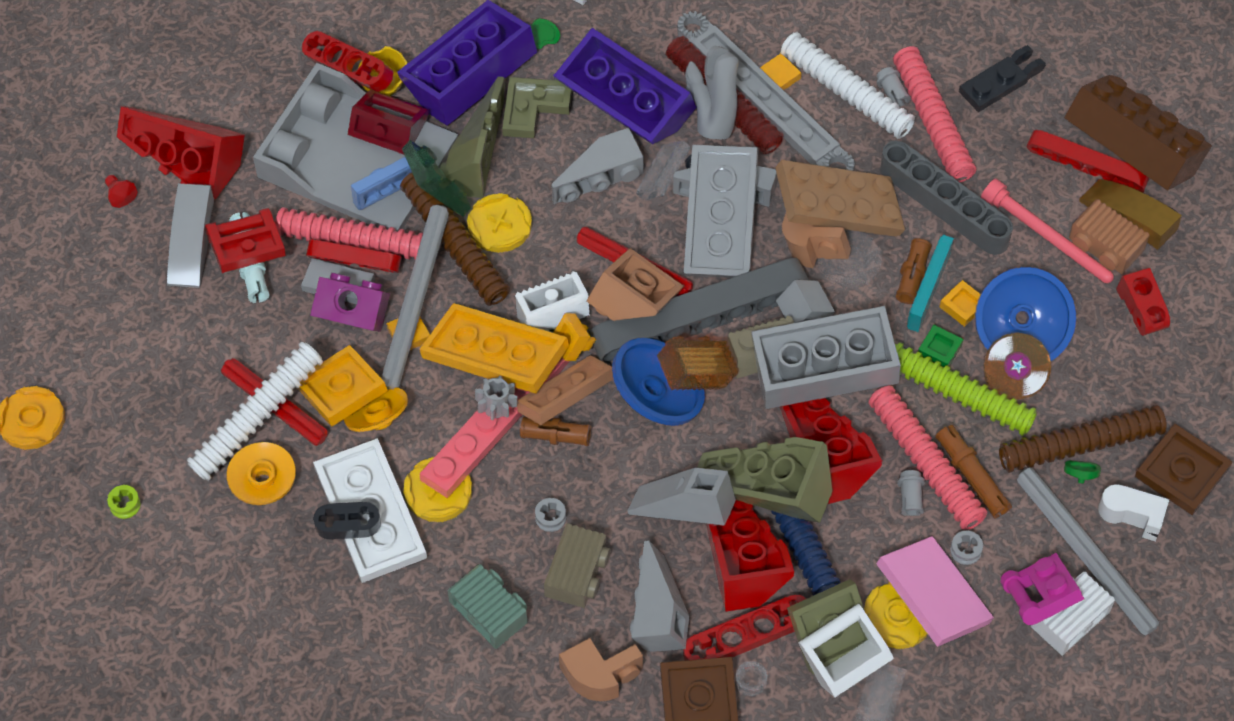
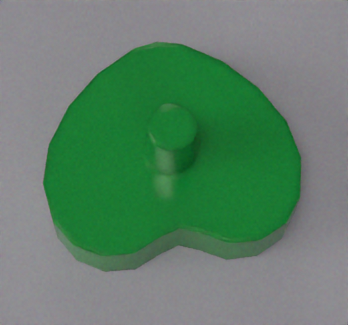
M537 18L530 25L536 49H541L546 44H556L559 41L560 31L549 20Z
M1070 460L1065 462L1064 472L1078 478V483L1084 484L1085 480L1098 478L1101 467L1092 462Z

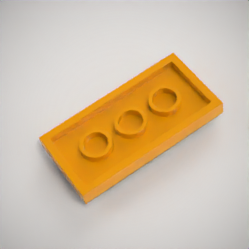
M453 303L419 350L423 359L487 379L502 376V379L507 384L514 383L515 388L536 394L568 349L569 343L565 336Z

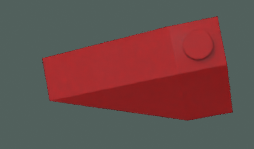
M821 398L780 406L790 438L799 437L824 442L827 445L832 493L828 504L851 499L882 466V459L871 438L866 433H859L851 426V420L845 415L841 417L831 409L830 402L827 399Z
M736 500L725 525L706 523L725 612L760 607L794 577V569L787 546L781 539L777 540L771 533L770 525L765 520L761 521L753 511V505Z

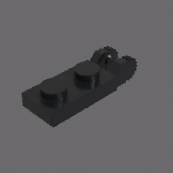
M1025 45L1016 50L1011 57H1006L959 86V93L979 113L1025 85L1030 78L1043 71L1046 63L1041 58H1038L1029 63L1022 71L1018 65L1031 58L1033 50L1028 45Z

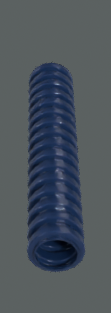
M771 511L773 515H776L775 521L780 524V531L785 533L784 539L786 542H789L788 547L793 551V557L798 561V567L803 570V577L808 579L807 585L809 588H812V595L814 596L840 584L841 580L836 577V570L831 568L832 562L826 559L827 553L822 549L823 545L818 540V535L813 531L814 527L808 522L809 520L794 518Z

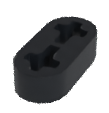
M370 502L322 505L316 510L313 517L318 535L329 540L366 538L376 534L381 527L379 509ZM364 514H369L370 519H368L367 525H361L360 522ZM329 516H334L335 521H333L332 527H326L325 524Z

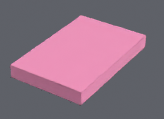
M933 536L881 556L876 563L937 647L990 624L994 618Z

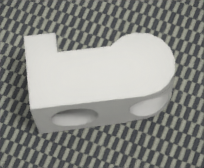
M1111 485L1104 490L1098 511L1100 516L1109 523L1124 522L1144 529L1142 537L1156 542L1169 499L1122 485Z

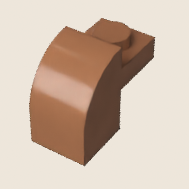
M785 214L782 231L792 258L799 259L802 266L814 268L817 258H849L851 247L844 227H823L788 222L787 214Z
M591 638L560 653L559 666L571 687L579 695L594 701H608L619 697V681L628 683L640 674V670L643 669V655L635 644L604 661Z

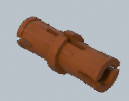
M913 239L907 261L901 266L900 273L902 277L895 296L901 303L913 304L920 283L927 270L925 266L932 247L927 240ZM917 264L913 279H910L914 265Z
M524 416L521 421L520 437L524 439L547 440L552 445H558L559 442L589 446L591 426L590 424L562 422L561 418H553L552 421L548 420L540 425Z

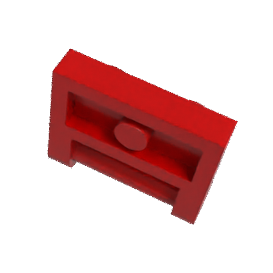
M269 208L259 210V214L218 225L215 222L205 224L209 243H211L222 273L286 256L285 247Z

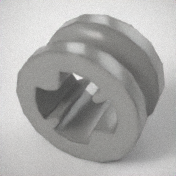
M546 498L537 504L535 520L539 528L547 532H554L564 526L566 522V509L560 500ZM549 509H555L558 518L552 517L553 521H547L543 512L549 513Z
M969 530L961 531L953 537L950 548L951 556L960 564H974L980 559L983 541L975 532ZM962 542H969L968 546L974 545L971 554H965V549L962 552L959 550Z

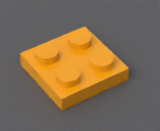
M350 345L323 361L321 365L315 366L316 371L314 373L309 372L307 374L308 379L306 381L302 379L300 381L301 386L297 388L331 427L388 391L385 382Z

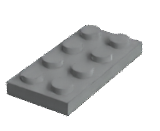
M692 145L684 258L685 276L733 278L751 271L758 147Z

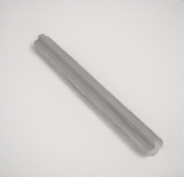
M433 205L429 211L381 377L387 389L399 388L449 215L447 208L443 206Z
M1027 468L1018 475V483L1106 591L1114 597L1115 602L1143 635H1148L1155 631L1159 625L1158 619L1033 468Z

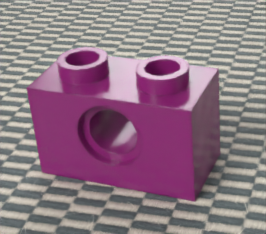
M332 272L330 279L319 276L310 316L381 332L390 293L381 291L382 284L362 280V285L358 286L349 283L351 277ZM354 292L358 298V303L354 309L348 310L345 306V298L349 293Z

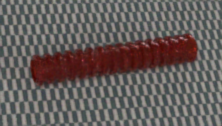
M686 36L674 39L667 47L666 57L672 60V63L678 66V69L684 72V75L689 62H694L703 76L704 84L707 86L704 70L706 56L702 55L701 51L695 48V45L689 42ZM736 87L737 112L734 125L744 135H747V138L753 142L755 147L760 148L762 154L772 153L781 145L784 137L783 133L777 130V127L771 124V121L761 111H758V108L752 105L751 101L745 98V95L739 92V89ZM776 145L774 149L767 152L768 149Z

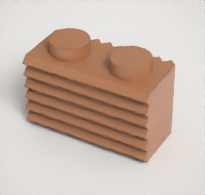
M1096 199L1073 223L1069 239L1084 252L1088 251L1097 257L1101 265L1108 270H1116L1123 274L1145 250L1149 234L1144 232L1142 228H1138L1137 225H1133L1132 221H1128L1126 217L1117 214L1110 206H1106L1105 203H1101L1099 199Z

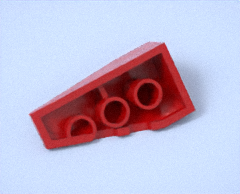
M121 106L117 129V138L141 157L151 156L160 163L158 170L163 174L168 175L172 172L181 179L180 184L211 186L214 200L217 199L241 164L245 135L225 128Z

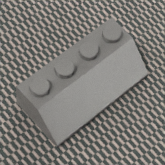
M885 306L751 331L758 377L766 409L899 383L901 365Z

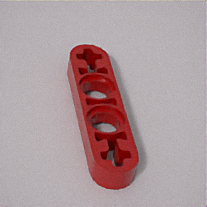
M320 31L311 32L302 43V52L313 62L341 72L352 81L373 91L380 92L385 90L393 80V70L383 61ZM317 46H323V51L317 49ZM342 50L340 58L332 62L334 55ZM362 60L361 66L352 72L354 64ZM373 70L375 73L379 75L377 77H372L370 74Z
M1034 130L1026 146L1034 154L1063 165L1071 164L1076 170L1092 176H1101L1103 180L1116 182L1142 193L1150 179L1129 163L1041 130Z
M790 595L691 636L686 641V649H683L684 661L700 660L698 655L692 656L694 646H699L701 650L712 646V638H715L716 646L720 652L716 653L715 647L707 649L703 659L733 658L795 632L790 616L784 618V626H780L779 616L781 618L788 615V607L807 598L802 595ZM764 618L770 620L774 628L769 633L764 634L754 628V623L758 619ZM727 632H736L740 635L742 641L735 647H729L722 642L721 638Z

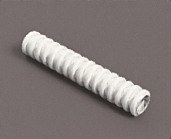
M795 32L784 41L781 48L783 56L788 57V60L792 63L796 62L797 67L803 68V71L807 74L810 73L814 79L818 78L819 83L825 84L826 88L830 90L833 89V93L840 95L843 100H848L851 106L856 105L858 111H863V114L867 117L871 116V120L875 123L878 122L882 128L886 127L887 132H894V137L900 139L911 130L915 120L913 114H907V110L904 108L899 109V104L896 102L892 103V99L889 97L884 98L882 92H877L873 86L869 87L867 81H861L860 76H854L853 71L846 70V66L843 64L839 65V61L836 59L831 60L829 54H824L822 49L816 48V45L813 43H809L807 38H802L800 33ZM905 129H907V131L901 136V133Z
M300 342V348L298 350L294 349L291 352L293 356L291 358L286 357L284 359L285 364L283 366L279 364L276 367L278 371L269 374L270 379L262 382L263 386L261 389L257 387L254 390L256 394L253 397L251 395L247 397L248 402L246 404L241 403L239 405L241 409L238 412L233 411V417L231 419L227 418L224 421L226 425L223 428L221 426L217 428L218 433L216 435L211 434L209 436L211 440L208 443L205 441L202 443L203 448L200 451L197 449L194 452L196 456L193 459L191 457L187 459L188 465L202 479L209 481L212 478L210 474L212 472L217 473L219 471L217 467L220 464L225 465L227 463L225 459L228 456L232 458L234 456L233 451L235 449L239 450L242 447L240 443L242 441L247 442L249 440L248 435L250 433L255 434V428L258 425L262 427L264 424L263 420L271 417L270 412L272 410L277 411L279 409L277 405L280 402L284 404L286 402L285 397L287 395L291 396L294 393L292 390L295 387L299 388L301 386L300 381L302 379L306 381L308 379L307 374L309 372L314 373L316 371L315 366L323 363L322 357L309 344Z

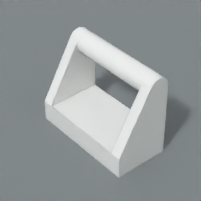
M859 604L798 642L818 682L833 697L838 696L894 659L887 644ZM858 621L868 640L832 664L824 667L814 649Z

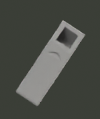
M629 127L599 137L551 184L552 201L554 204L562 201L565 203L572 202L580 195L591 191L602 192L609 185L620 181L631 182L643 174V155Z
M692 468L639 486L627 511L629 515L725 525L736 499L728 471Z
M644 541L643 555L639 558V585L635 590V615L630 625L632 639L645 651L650 652L686 649L689 614L664 555L650 541Z

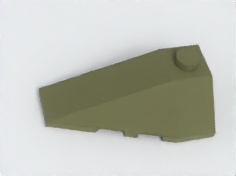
M792 437L786 438L783 443L772 445L768 442L758 443L757 447L743 450L735 447L702 453L697 468L728 471L735 499L738 501L813 522H821L832 493L827 445L820 441Z

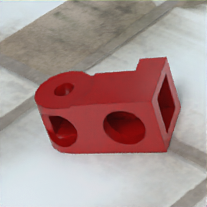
M1151 268L1122 276L1116 290L1121 300L1124 299L1140 335L1144 336L1169 328V312Z

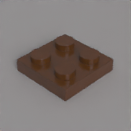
M1174 424L1138 468L1135 478L1193 516L1230 469L1233 461L1177 424Z
M732 657L660 663L665 721H738Z

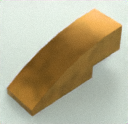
M1099 179L1079 198V201L1086 207H1089L1096 199H1099L1101 203H1105L1106 206H1110L1117 214H1121L1128 221H1132L1133 225H1137L1144 232H1148L1149 239L1147 243L1157 250L1178 230L1182 216L1147 194L1103 179Z

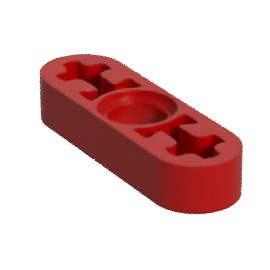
M313 239L309 240L306 253L307 257L346 265L357 264L359 267L391 273H399L402 258L399 255Z

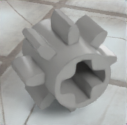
M502 376L490 380L483 379V389H475L478 413L485 412L490 416L491 420L503 416L508 418L509 407H517V396L514 395L515 384H507L502 379Z

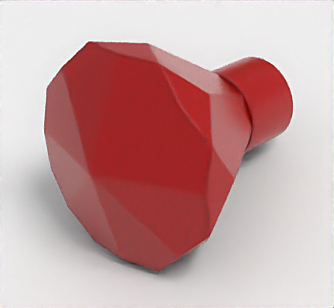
M109 175L105 179V184L109 188L108 201L112 207L121 208L135 200L138 191L133 182L118 180L115 175Z

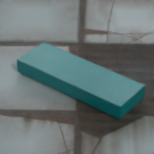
M940 236L909 312L907 327L910 330L920 331L951 255L954 240L952 237Z

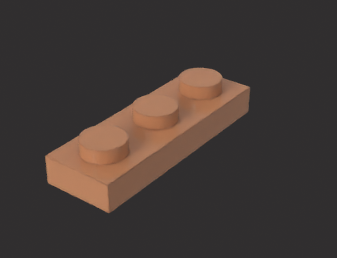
M590 355L544 383L536 394L530 392L517 400V410L522 415L542 425L614 379L612 367Z

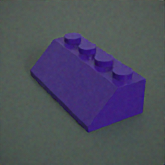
M487 0L397 73L420 105L428 109L431 116L448 126L486 95L497 77L507 78L535 55L537 49L529 24L492 1Z
M594 28L590 29L553 75L556 80L627 128L629 127L630 130L652 145L678 132L696 109L689 91Z

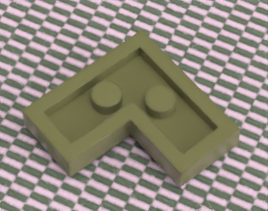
M509 77L502 127L503 136L534 138L538 112L569 115L572 90L558 80Z

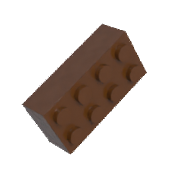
M1107 75L1082 86L1064 117L1066 120L1167 191L1196 174L1212 147L1211 144L1205 141V137L1200 132L1188 129L1180 124L1175 115L1154 106L1149 97L1141 93H1135L1127 87V83L1117 76Z

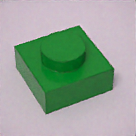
M933 325L919 347L918 352L922 353L923 358L931 357L934 363L936 361L941 362L942 367L950 366L962 347L964 339Z

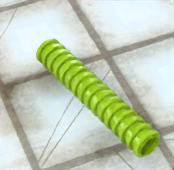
M902 343L895 344L901 365L900 375L902 373L905 374V379L910 380L913 378L915 379V384L923 383L925 389L931 387L934 393L938 394L941 392L944 398L951 397L954 403L960 401L962 402V407L970 406L972 412L975 413L978 410L981 412L982 417L990 416V421L995 422L998 420L1001 426H1010L1009 430L1011 431L1019 430V435L1024 436L1030 430L1037 415L1036 408L1028 409L1026 408L1027 404L1021 403L1020 405L1015 398L1007 399L1008 395L1005 393L999 395L998 390L995 388L991 391L988 389V385L983 384L981 386L978 380H969L970 377L968 375L960 376V371L958 370L950 371L951 368L948 365L942 367L941 362L936 361L934 363L929 356L923 358L921 352L913 353V348L911 347L905 349Z

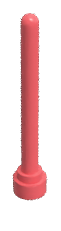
M995 178L984 189L980 198L991 206L1003 207L1102 282L1110 283L1113 281L1114 275L1110 270L1009 196L1010 192L1006 190L1007 186Z

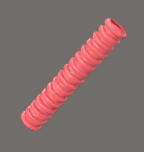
M914 46L899 50L894 55L893 62L897 66L896 69L899 71L906 89H908V94L911 96V100L919 112L922 123L926 127L931 141L934 143L933 146L937 150V154L941 158L947 174L954 179L967 177L963 180H957L958 182L970 179L975 174L977 168L972 163L973 160L961 139L960 133L957 132L956 125L953 124L954 121L944 101H942V96L938 93L939 90L933 78H931L929 70H927L920 51Z
M285 207L278 211L275 220L280 236L286 234V237L292 238L295 235L296 239L299 240L305 237L306 241L315 239L393 253L399 256L404 255V258L408 260L411 257H414V260L416 259L423 235L422 232L416 235L415 231L411 230L408 233L404 229L396 231L394 227H390L387 230L384 225L376 228V225L373 223L366 226V223L362 221L359 224L355 220L347 222L345 218H340L338 221L334 216L327 219V216L323 214L317 217L316 213L308 215L306 211L298 213L296 209H291L289 212Z
M888 385L875 391L870 397L868 404L871 408H875L874 412L877 416H881L880 420L882 423L887 424L886 428L888 431L893 432L892 436L894 439L899 440V446L905 448V454L911 456V462L917 464V470L923 472V478L926 481L930 480L929 486L935 489V494L938 497H942L941 502L944 505H948L947 510L950 513H955L953 518L960 522L961 529L970 530L979 525L986 518L987 510L984 507H980L981 502L978 499H974L975 494L972 491H968L969 486L962 482V477L956 474V469L953 466H949L950 461L947 458H943L944 453L941 450H937L938 445L931 441L932 437L925 433V428L919 425V420L913 417V412L907 409V404L901 401V396L895 393V388L892 385ZM976 520L978 521L973 526L967 528L968 524Z

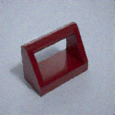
M369 90L352 106L347 135L407 155L428 118L429 110ZM375 104L413 118L407 120L373 108L372 105Z

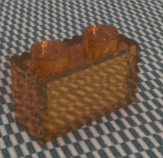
M682 336L669 339L657 354V357L671 391L674 389H682L683 391L685 389L717 390L725 388L738 374L739 369L736 368V363L733 362L734 357H731L729 346L726 345L727 341L712 340L708 336L698 338L697 340H684Z

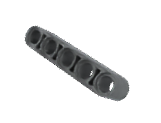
M895 140L890 141L884 146L880 171L882 175L890 176L895 186L985 252L998 255L1007 250L1013 230L1012 222L1007 216L908 144Z

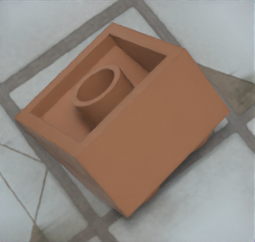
M630 248L603 272L586 302L595 307L598 313L609 317L613 321L657 315L684 286Z

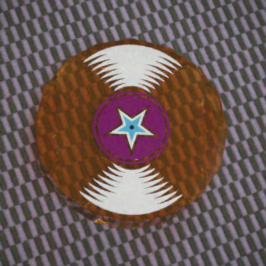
M1019 332L1006 334L994 341L986 351L983 361L984 377L992 390L994 388L997 389L999 395L1007 394V399L1015 398L1017 400L1030 398L1040 392L1049 380L1052 367L1049 353L1042 342L1031 335Z

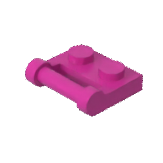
M1057 553L1041 558L1035 564L1019 572L1007 571L1000 579L1003 589L1012 595L1020 608L1019 615L1027 625H1035L1084 600L1080 588ZM1034 585L1042 601L1038 603L1032 601L1025 588Z

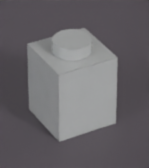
M794 280L776 300L785 319L787 315L791 316L794 323L829 317L835 313L819 281Z

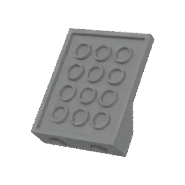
M316 63L253 156L257 177L367 224L373 223L377 228L380 225H384L387 230L390 227H394L396 231L403 229L416 207L411 204V200H408L401 189L362 210H358L353 203L351 185L369 176L374 170L384 168L405 156H408L413 163V170H422L426 178L432 183L440 171L441 163H445L448 158L449 150L457 140L458 134L426 121L407 155L349 136L347 134L352 106L366 92L345 74ZM375 104L372 105L373 108L407 120L413 118Z

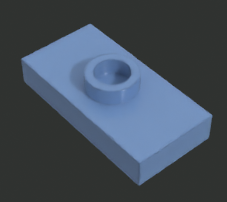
M408 156L384 168L374 170L369 176L351 185L353 203L358 210H362L400 190L402 180L414 171L413 163Z

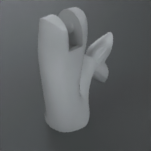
M712 46L706 56L704 70L707 86L704 84L703 76L694 62L690 61L685 72L687 84L685 89L691 93L694 102H696L698 133L709 139L722 140L730 137L735 124L737 112L736 74L739 60L727 49L720 46Z

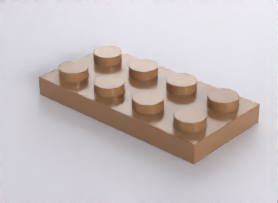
M781 160L775 167L788 222L823 227H844V230L887 236H900L905 231L890 176Z

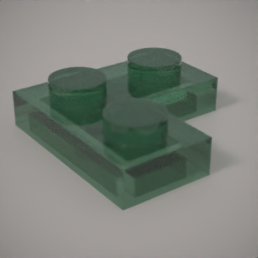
M410 140L402 148V151L417 185L463 217L471 209L466 197L468 194L466 188L458 180L450 181L446 178L435 162L437 156L430 148L425 145L420 147Z

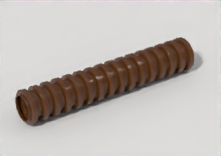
M418 170L405 176L400 184V189L405 193L408 200H411V204L416 207V211L422 215V219L425 222L433 205L447 208L449 215L441 244L444 245L447 252H450V257L456 260L455 263L461 268L462 273L467 275V280L473 283V288L478 290V294L481 298H484L485 304L492 306L503 301L510 292L509 285L504 283L505 280L502 276H498L499 272L496 268H493V264L487 260V256L481 253L482 249L476 245V241L473 238H470V233L465 230L462 223H459L458 217L453 215L454 212L451 208H448L446 201L442 200V196L431 185V181L426 178L425 173L422 170ZM502 297L499 301L492 303L495 299Z
M1153 405L1150 409L1147 407L1142 408L1140 412L1133 410L1130 414L1127 412L1122 413L1120 417L1113 415L1110 420L1105 417L1100 422L1098 420L1091 421L1090 425L1085 422L1080 427L1078 425L1071 426L1070 430L1065 427L1060 432L1057 430L1051 431L1050 435L1045 432L1040 437L1037 435L1031 436L1030 440L1025 437L1021 438L1020 442L1017 440L1011 441L1010 445L1006 442L1001 443L999 458L1004 470L1011 473L1014 472V468L1023 470L1025 465L1031 468L1034 467L1035 463L1043 465L1045 460L1051 463L1054 462L1055 458L1063 460L1065 455L1071 458L1075 456V453L1078 455L1085 454V450L1090 453L1094 452L1095 448L1102 450L1105 449V446L1109 448L1114 447L1116 443L1118 445L1125 444L1126 440L1130 443L1134 442L1136 438L1142 440L1145 439V436L1149 438L1154 437L1156 433L1162 435L1166 432L1167 422L1163 410L1158 405ZM1002 458H1005V459H1006L1007 468L1005 467Z

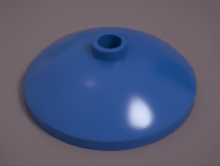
M1031 267L1014 268L992 279L980 294L975 310L977 334L989 353L998 341L1006 337H1012L1008 338L1012 342L1007 344L1013 345L1011 346L1013 348L1009 349L1011 353L1007 354L1005 359L1001 357L1000 361L1005 363L1009 355L1020 353L1025 354L1030 359V367L1041 366L1054 360L1068 346L1076 325L1074 301L1065 285L1049 272ZM1020 311L1024 312L1027 317L1024 324H1019L1016 321V315Z
M636 338L623 344L615 354L612 363V374L616 387L625 402L644 418L659 424L675 426L690 422L701 411L704 404L705 391L700 375L692 363L674 347L651 338Z

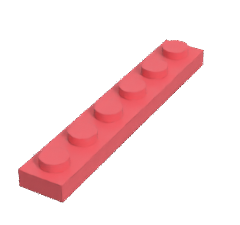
M561 357L544 383L559 375L570 361H565ZM515 388L514 395L519 400L530 392ZM509 407L508 418L503 416L491 420L490 416L485 412L478 413L477 410L420 472V481L448 498L517 422L522 414L518 412L517 407Z

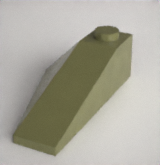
M497 77L449 150L447 163H441L439 181L444 182L445 194L477 198L484 197L505 99L504 77Z

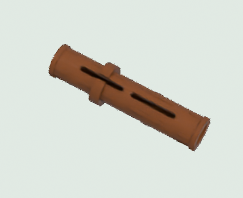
M949 425L948 428L944 427L940 430L935 438L952 459L950 463L965 476L993 518H998L999 512L1001 515L1007 513L1012 508L1011 503L975 456L977 452L974 448L968 447L954 425Z

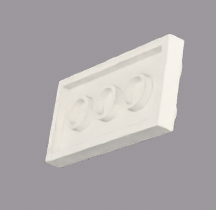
M378 438L313 462L329 504L370 502L379 509L381 527L376 534L366 538L344 539L362 583L427 558L426 550ZM369 514L362 515L361 525L368 524Z

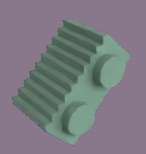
M479 564L447 590L449 602L497 649L527 624V605L517 593L510 594L502 587L504 582L493 569L487 571Z

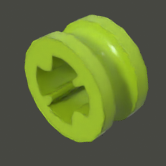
M120 485L112 489L108 494V506L112 514L117 518H131L139 511L141 505L140 498L133 487ZM123 496H128L130 501L126 503V507L120 508L118 502L122 501Z

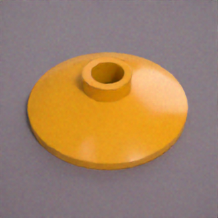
M400 388L387 389V392L346 417L344 422L347 428L355 432L387 428L407 407L408 396L406 392Z
M258 442L245 446L232 457L227 468V482L232 493L239 500L252 505H267L280 500L290 491L296 477V468L291 455L281 446L269 442ZM260 475L269 476L266 481H256Z

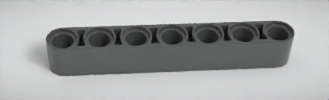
M788 258L674 297L655 316L602 322L589 331V335L596 339L593 346L599 359L611 365L610 361H613L617 351L630 340L651 338L671 344V340L676 338L682 340L703 333L702 329L708 327L714 329L734 322V318L741 316L743 319L763 312V308L768 306L772 308L779 306L776 302L777 298L794 280H809L799 259Z

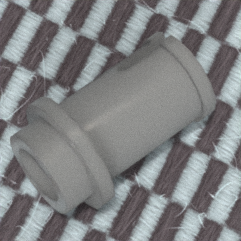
M886 67L878 72L876 76L878 79L877 85L883 88L887 97L892 99V103L896 102L901 107L905 105L902 99L906 103L910 102L911 97L899 79L900 73L898 70H894L893 67Z
M904 471L897 480V485L901 487V514L904 516H920V514L924 513L922 486L925 484V479L921 477L919 471Z

